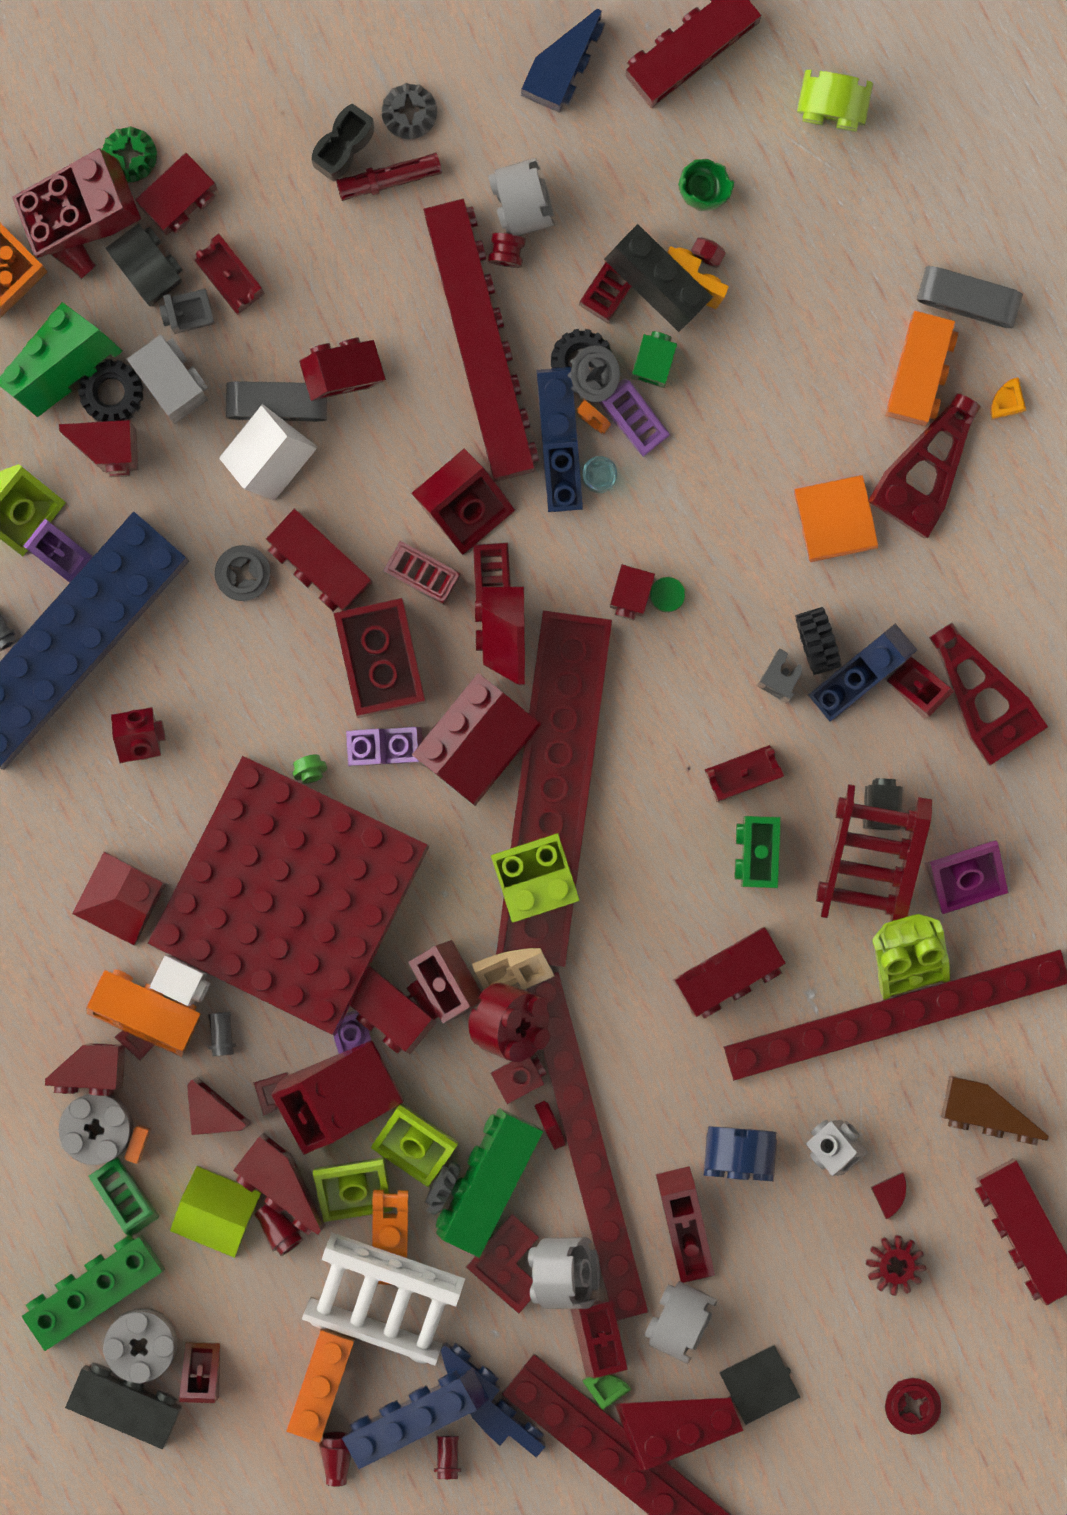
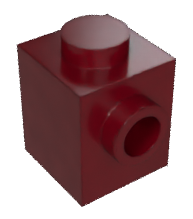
M535 1056L532 1059L530 1057L521 1062L510 1061L490 1074L505 1102L509 1104L544 1085L541 1077L547 1073L538 1056Z

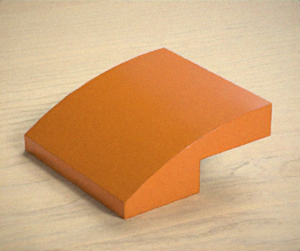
M863 475L794 489V496L802 524V533L810 562L878 548Z

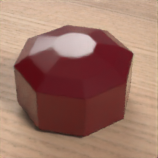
M703 237L697 238L691 249L694 257L701 259V262L714 268L720 266L726 254L725 250L718 243Z

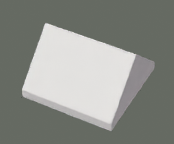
M262 404L220 455L219 459L245 490L275 501L318 446Z

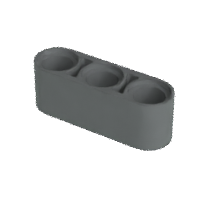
M926 266L916 300L933 308L1012 329L1014 328L1023 293L947 269Z
M248 381L226 383L227 419L250 420L263 404L284 421L319 422L327 420V398L311 401L306 383Z

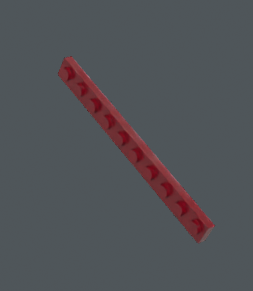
M1059 949L723 1046L734 1081L1066 985L1067 969L1062 952Z
M554 972V977L527 988V992L542 997L547 1001L549 1014L547 1031L550 1034V1039L543 1052L594 1246L599 1257L608 1299L613 1302L616 1320L618 1321L648 1313L560 975L559 972Z

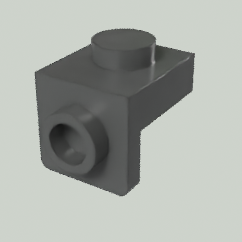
M206 288L173 297L170 294L163 296L165 305L159 306L164 326L171 325L174 334L215 324Z

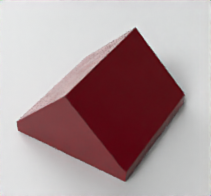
M198 1077L192 1079L187 1084L192 1135L241 1131L251 1123L249 1119Z

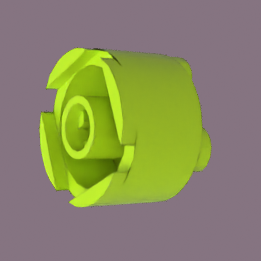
M805 70L797 113L803 114L802 122L823 125L825 119L837 122L836 128L852 132H857L858 125L866 124L873 82L867 80L866 87L858 85L859 78L827 71H820L819 77H811L812 70Z

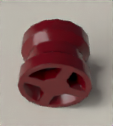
M492 233L491 242L494 246L493 252L488 255V262L503 267L521 268L523 259L520 253L521 249L525 247L526 239L507 233Z

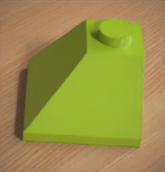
M19 464L0 471V539L23 557L28 551L23 547L43 520L46 519L51 522L66 502Z

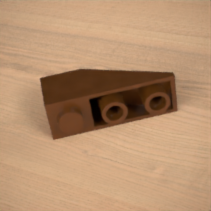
M949 1076L941 1113L942 1118L949 1119V1127L969 1130L970 1124L983 1127L982 1134L1003 1138L1004 1132L1018 1134V1142L1038 1145L1039 1139L1048 1141L1049 1136L988 1084Z

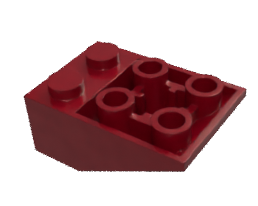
M101 148L94 150L12 196L32 252L36 258L114 235L141 220L119 160Z
M372 1040L281 1078L271 1093L303 1155L334 1143L404 1102Z
M265 1133L261 1134L233 1170L239 1175L236 1181L250 1192L257 1188L267 1196L264 1202L279 1214L285 1210L295 1217L292 1223L305 1234L310 1235L313 1231L319 1235L325 1225L292 1154Z

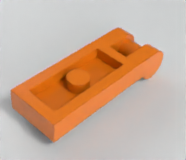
M373 1189L372 1246L407 1259L409 1190H398V1194ZM384 1207L397 1208V1214L384 1213ZM378 1281V1284L392 1285L383 1281Z

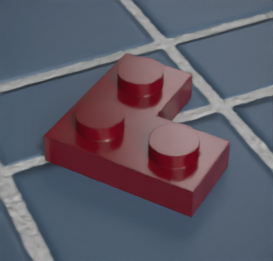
M512 1213L488 1240L480 1258L475 1256L466 1268L519 1314L531 1301L530 1288L533 1278L516 1263L539 1236Z

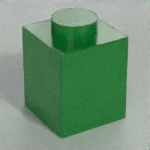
M652 331L651 336L643 335L631 379L665 388L677 343L671 342V336Z

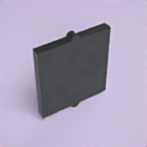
M775 1345L719 1372L730 1393L729 1397L735 1403L745 1425L800 1398L789 1375L791 1370L789 1367H785Z

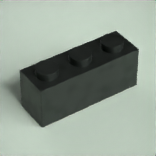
M638 224L604 258L678 332L713 298Z
M93 1363L91 1367L85 1365L79 1373L65 1408L163 1450L182 1408L181 1405L176 1404L177 1398L159 1390L155 1395L143 1390V1383L122 1381L110 1376L112 1370L100 1364Z

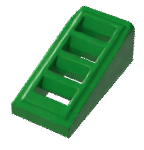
M119 1157L109 1161L88 1176L125 1234L134 1236L159 1218L153 1205ZM118 1171L120 1177L105 1187L102 1182ZM124 1184L128 1186L126 1190L115 1198L112 1197L111 1193ZM134 1196L136 1201L121 1210L119 1206ZM142 1208L143 1212L131 1221L128 1220L129 1216Z

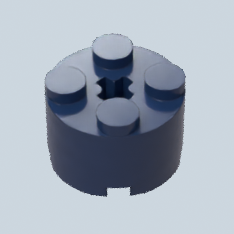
M708 1126L703 1176L724 1177L725 1171H728L727 1178L749 1180L750 1173H753V1180L774 1182L777 1132Z

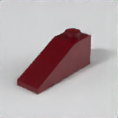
M690 1166L656 1174L680 1281L686 1283L715 1276Z

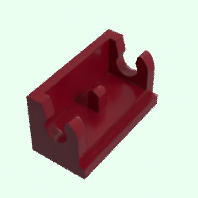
M218 233L211 239V244L204 250L199 249L196 252V259L194 261L238 315L265 293Z
M770 745L705 769L716 802L784 777L782 769L777 763L775 751Z
M611 1300L595 1301L588 1309H571L585 1375L590 1378H598L628 1370L613 1302Z

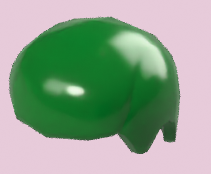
M695 159L682 170L678 186L686 204L698 211H713L726 203L731 197L734 181L730 180L724 165L709 159Z

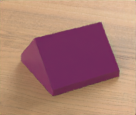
M997 840L925 863L942 914L1009 893Z

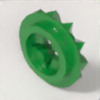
M130 126L128 128L116 129L109 137L105 138L102 150L119 160L127 183L138 182L152 172L157 161V150L154 141L145 131ZM129 141H131L133 150L144 156L132 157L129 168H127L124 157L114 153L125 151Z

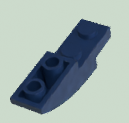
M572 367L537 370L548 512L583 510L574 390L571 389L573 387L572 380L567 376L571 372Z
M445 1342L441 1347V1354L447 1374L454 1370L461 1374L473 1368L489 1398L478 1410L470 1413L471 1417L499 1446L510 1436L537 1458L545 1448V1442L541 1439L544 1433L528 1421L524 1425L516 1419L514 1415L517 1411L506 1401L500 1399L497 1403L493 1399L500 1391V1386L496 1384L499 1378L484 1365L478 1369L469 1361L471 1354L458 1343L451 1346Z

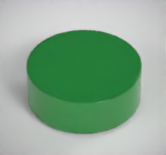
M672 577L658 579L650 591V600L653 606L665 613L679 609L685 599L683 585Z

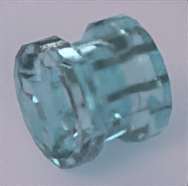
M595 456L589 459L583 468V482L594 493L609 491L617 480V468L614 462L604 456Z

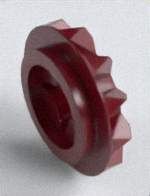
M910 1377L897 1381L887 1392L884 1407L889 1422L897 1430L905 1434L916 1435L928 1431L936 1424L941 1413V1400L936 1389L926 1380ZM905 1393L914 1400L926 1397L918 1406L922 1418L919 1419L911 1411L899 1414L907 1406Z

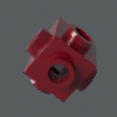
M153 707L111 715L113 741L119 763L161 756L160 741H166L163 721H156Z

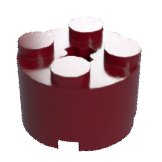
M504 983L492 984L481 992L478 999H481L477 1010H471L468 1023L470 1038L475 1045H478L486 1052L512 1062L524 1061L530 1058L537 1050H542L547 1046L550 1039V1034L547 1031L549 1014L547 1001L544 998Z

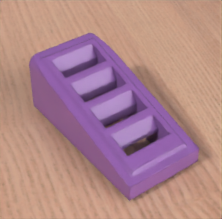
M621 380L615 392L606 400L599 402L605 412L643 457L670 436L669 432L629 380ZM626 393L629 398L615 408L612 403ZM635 404L638 409L624 419L621 414ZM644 415L647 420L633 431L630 426ZM653 426L656 432L641 442L638 437Z

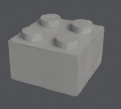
M160 334L127 358L130 365L174 424L208 400L203 392L208 389L207 385L193 366L188 370L185 368L183 363L187 361V358L173 338L166 342Z

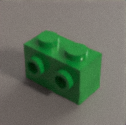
M744 816L743 824H736V844L742 845V859H735L734 878L735 880H741V887L778 888L781 817Z

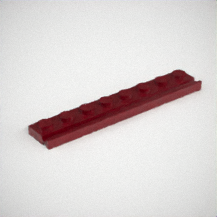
M536 1354L531 1356L502 1392L505 1398L648 1515H731L668 1462L648 1470H640L623 1426Z

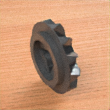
M405 83L392 88L386 98H384L382 118L387 129L395 136L403 139H416L428 133L434 126L437 118V105L432 93L428 92L421 85ZM407 97L410 98L413 107L422 109L414 113L412 125H409V119H407L405 114L397 112L399 109L405 108Z
M593 345L578 350L577 356L570 360L572 368L571 372L567 375L572 380L573 387L571 389L576 391L580 395V399L591 402L606 400L615 392L619 383L620 368L617 359L611 351L602 346ZM589 367H601L595 374L596 381L586 380L590 374Z
M246 545L234 546L226 550L219 557L215 566V580L219 589L230 599L244 602L259 597L268 587L271 575L270 566L266 557L256 548ZM248 560H251L248 571L256 578V581L244 579L242 583H239L238 587H235L237 575L229 567L242 568L244 564H247Z
M451 1160L448 1166L443 1165L425 1200V1203L429 1204L427 1212L436 1215L443 1208L459 1175L460 1166L458 1163Z

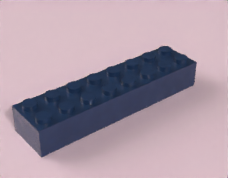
M134 511L0 661V769H6L189 563V560Z

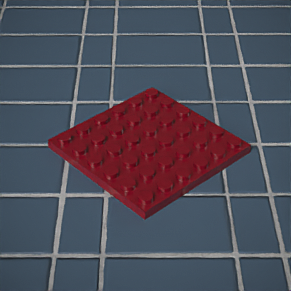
M242 755L147 944L335 1036L430 846Z

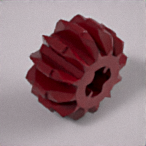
M895 1235L893 1246H890L886 1237L881 1238V1244L885 1249L881 1252L877 1247L872 1246L870 1251L878 1256V1259H867L865 1263L869 1267H877V1270L868 1274V1278L876 1280L882 1277L877 1284V1289L883 1291L888 1283H890L889 1290L892 1296L897 1295L898 1284H901L905 1293H910L911 1287L907 1283L908 1280L911 1279L918 1285L922 1282L914 1274V1271H926V1265L914 1263V1261L924 1256L923 1251L917 1250L909 1254L914 1248L915 1242L909 1239L901 1248L902 1237L900 1235ZM892 1257H896L899 1261L904 1260L905 1262L904 1266H900L903 1270L898 1274L893 1270H887V1265H891L889 1259Z

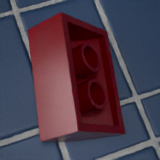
M477 673L413 752L412 756L476 806L540 727L541 723L500 689Z

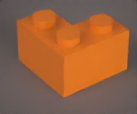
M0 223L1 318L47 273V270Z

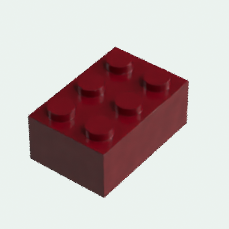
M402 598L333 613L357 718L426 703Z

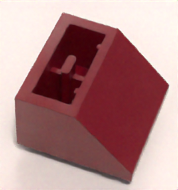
M99 1043L82 1045L45 1078V1086H54L53 1093L75 1094L79 1092V1088H89V1095L110 1096V1094H114V1090L123 1087L124 1045Z

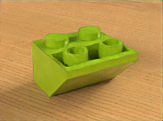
M558 833L491 855L512 923L580 901Z

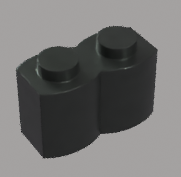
M354 104L345 107L336 117L332 132L323 136L316 144L311 157L313 167L333 182L341 178L350 168L354 154L362 150L370 141L374 132L373 118Z
M138 223L105 249L150 307L183 282L178 275L183 269L171 254L164 257L157 246L162 242L152 228L149 226L144 230Z
M875 778V780H872V785L865 786L864 805L902 812L903 787L896 786V779ZM863 819V829H901V826Z

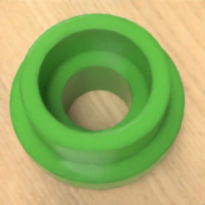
M320 755L304 756L293 763L295 770L292 774L295 780H302L304 784L313 783L323 777L322 773L327 770V765L325 761H321Z

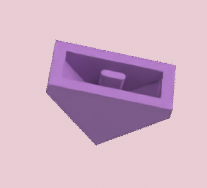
M46 519L43 520L23 546L69 583L93 557Z

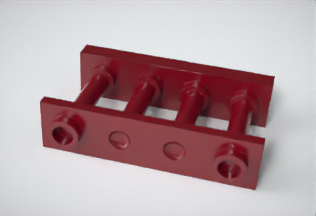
M848 784L845 798L839 797L835 818L840 819L826 882L819 881L816 902L822 903L821 917L828 918L831 901L883 910L885 915H891L890 922L908 917L931 824L932 799L918 797L915 811L909 810L908 813L855 804V785ZM851 817L902 826L905 827V831H910L908 839L902 838L901 841L848 832ZM844 845L899 855L898 859L903 860L902 867L895 866V869L841 860ZM844 874L892 883V887L896 888L895 895L888 894V897L835 888L837 875Z

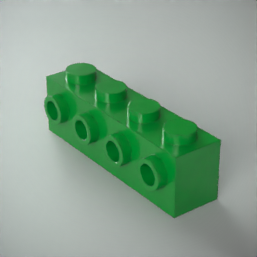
M498 1108L495 1115L491 1114L486 1121L483 1130L485 1136L480 1146L476 1145L471 1151L468 1158V1165L470 1166L464 1178L460 1177L456 1181L452 1190L453 1199L448 1209H443L436 1221V1228H438L436 1234L443 1241L480 1258L543 1133L536 1125L501 1108Z
M129 1234L113 1245L116 1252L105 1259L101 1253L84 1265L87 1272L77 1279L73 1274H70L55 1284L58 1290L56 1293L48 1298L42 1293L26 1304L29 1311L21 1317L44 1351L165 1270L143 1235L134 1239Z

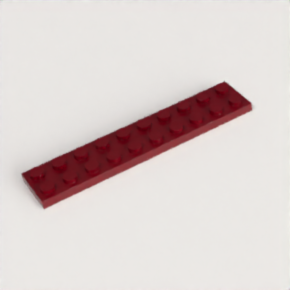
M543 610L529 714L540 722L541 725L524 745L510 849L558 833L576 887L612 620ZM503 899L496 955L519 949L541 948L549 965L565 967L574 903L512 923L505 899Z

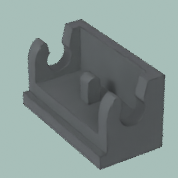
M779 648L758 682L757 687L787 704L794 695L791 691L801 676L802 666L799 664L791 672L790 676H788V668H784L781 672V667L786 662L788 653Z

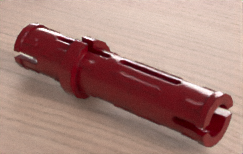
M434 152L433 154L374 170L372 167L366 168V172L336 179L341 201H345L370 193L373 196L378 195L379 191L390 187L441 175L442 168L438 154Z

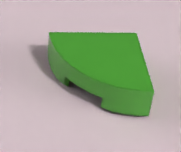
M611 1374L598 1378L586 1377L582 1380L602 1410L631 1391L630 1386L625 1381Z

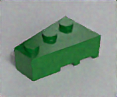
M61 302L12 363L6 367L0 376V387L32 414L39 417L72 391L69 387L83 375L92 376L97 372L95 367L110 354L115 358L123 350L97 327Z

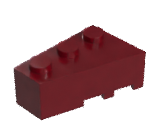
M762 927L672 980L693 1016L698 1017L702 1015L705 1019L722 1009L719 1003L729 997L736 1001L750 993L752 989L749 985L762 978L765 984L781 975L780 967L785 965L786 962L766 928Z
M731 1397L614 1404L640 1470H648L744 1431Z

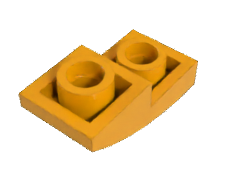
M670 246L666 252L713 296L706 305L716 310L725 298L729 286L721 283V280L714 275L697 272L702 260L694 257L691 251L685 248Z

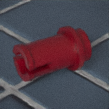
M416 979L406 987L410 993L408 998L413 997L421 1009L433 1019L438 1018L418 979Z
M436 1436L437 1468H434V1472H437V1479H458V1472H461V1468H458L459 1436Z

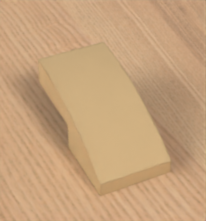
M541 948L509 951L472 964L483 989L495 983L507 985L519 983L521 989L525 990L554 977V973Z

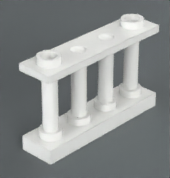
M331 1233L322 1257L323 1261L331 1264V1268L320 1301L310 1297L302 1320L310 1322L317 1328H328L406 1355L417 1363H429L435 1366L443 1343L434 1341V1335L445 1305L450 1304L456 1307L465 1278ZM346 1269L365 1276L353 1312L333 1305ZM378 1281L398 1287L386 1324L366 1317ZM414 1292L427 1296L432 1300L420 1335L400 1329L411 1294Z

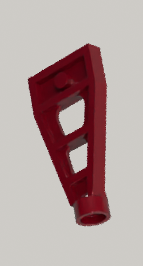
M957 393L950 406L884 472L868 502L920 537L928 538L945 510L971 423L981 406L971 398ZM955 413L963 416L962 419H957ZM941 431L952 437L953 441L944 461L928 452V446ZM920 461H926L935 467L937 473L933 489L927 495H924L906 481L908 472Z
M953 623L948 624L929 637L935 648L938 649L969 738L988 766L1048 728L1029 697L960 635ZM952 639L955 640V645L952 648H945L944 644ZM965 660H972L985 675L984 681L972 689L965 688L957 672L958 665ZM987 688L996 690L1009 704L1007 712L990 723L983 722L980 719L975 705L978 693Z

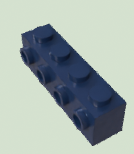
M473 1368L461 1374L454 1370L438 1379L439 1385L431 1389L425 1385L408 1395L410 1400L402 1404L395 1400L380 1408V1415L370 1419L369 1415H365L351 1423L350 1427L352 1430L342 1439L358 1469L478 1410L489 1398Z

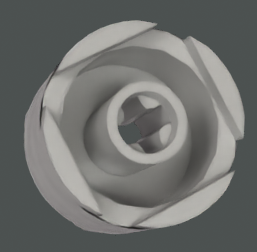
M537 158L495 169L494 174L488 175L494 195H497L499 202L502 203V207L497 208L500 224L503 229H506L507 234L520 236L555 226V222L551 218L554 216L545 179H539L537 170H540L541 167Z
M87 1094L72 1101L64 1110L59 1122V1137L63 1149L72 1158L84 1164L99 1165L115 1159L124 1152L129 1145L134 1125L128 1109L119 1098L111 1094L110 1096ZM97 1119L100 1120L99 1126L104 1128V1133L93 1137V1131L88 1129V1125L95 1123Z
M544 1238L537 1247L530 1248L528 1262L530 1267L533 1268L530 1298L534 1304H540L545 1309H588L593 1305L595 1299H590L592 1290L599 1289L600 1264L597 1251L590 1250L588 1246L589 1243H592L589 1238Z
M680 1281L676 1286L668 1284L660 1300V1304L665 1306L660 1318L653 1316L644 1335L650 1338L649 1346L688 1364L692 1357L685 1354L688 1349H697L712 1317V1313L706 1311L708 1305L716 1306L718 1299Z
M134 1309L121 1315L110 1326L104 1339L103 1353L108 1366L118 1377L129 1382L141 1384L158 1378L171 1365L177 1352V1336L175 1327L164 1314L153 1309ZM133 1338L137 1341L145 1338L148 1341L145 1348L149 1352L147 1353L142 1350L138 1353L135 1351L136 1343L133 1341Z

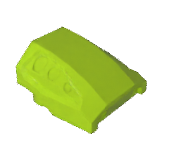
M915 914L884 923L873 937L872 943L875 949L879 987L883 1000L889 999L890 996L941 981L944 983L950 981V964L944 930L940 920Z

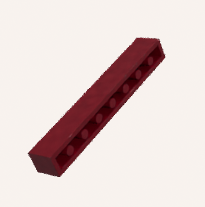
M464 198L424 208L426 224L493 480L498 482L535 472L533 463L540 462L535 442L528 443L525 429H529L531 426L526 408L519 409L516 396L522 394L517 374L510 376L507 362L513 361L508 340L501 342L498 329L503 328L504 323L500 308H493L489 295L496 294L490 273L484 275L481 261L487 259L482 240L475 241L472 228L478 227L473 206L466 208Z

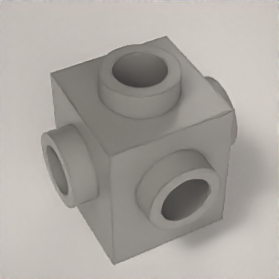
M824 1120L812 1130L811 1134L814 1137L806 1143L812 1151L810 1157L821 1169L826 1168L832 1176L844 1175L868 1153L858 1140L860 1137L858 1131L849 1122H843L842 1120L830 1122Z

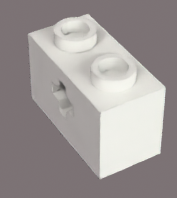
M165 955L149 988L190 1006L195 1001H203L211 983L206 981L208 973L171 955Z

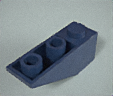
M596 9L535 57L521 88V96L559 113L563 104L570 105L577 86L572 84L577 72L584 74L591 55L586 53L591 41L597 43L603 32L605 23L600 21L602 10Z
M895 623L809 693L808 696L825 717L832 721L912 656L917 649Z

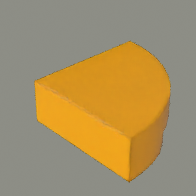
M1018 377L1007 381L996 392L991 403V420L1027 411Z

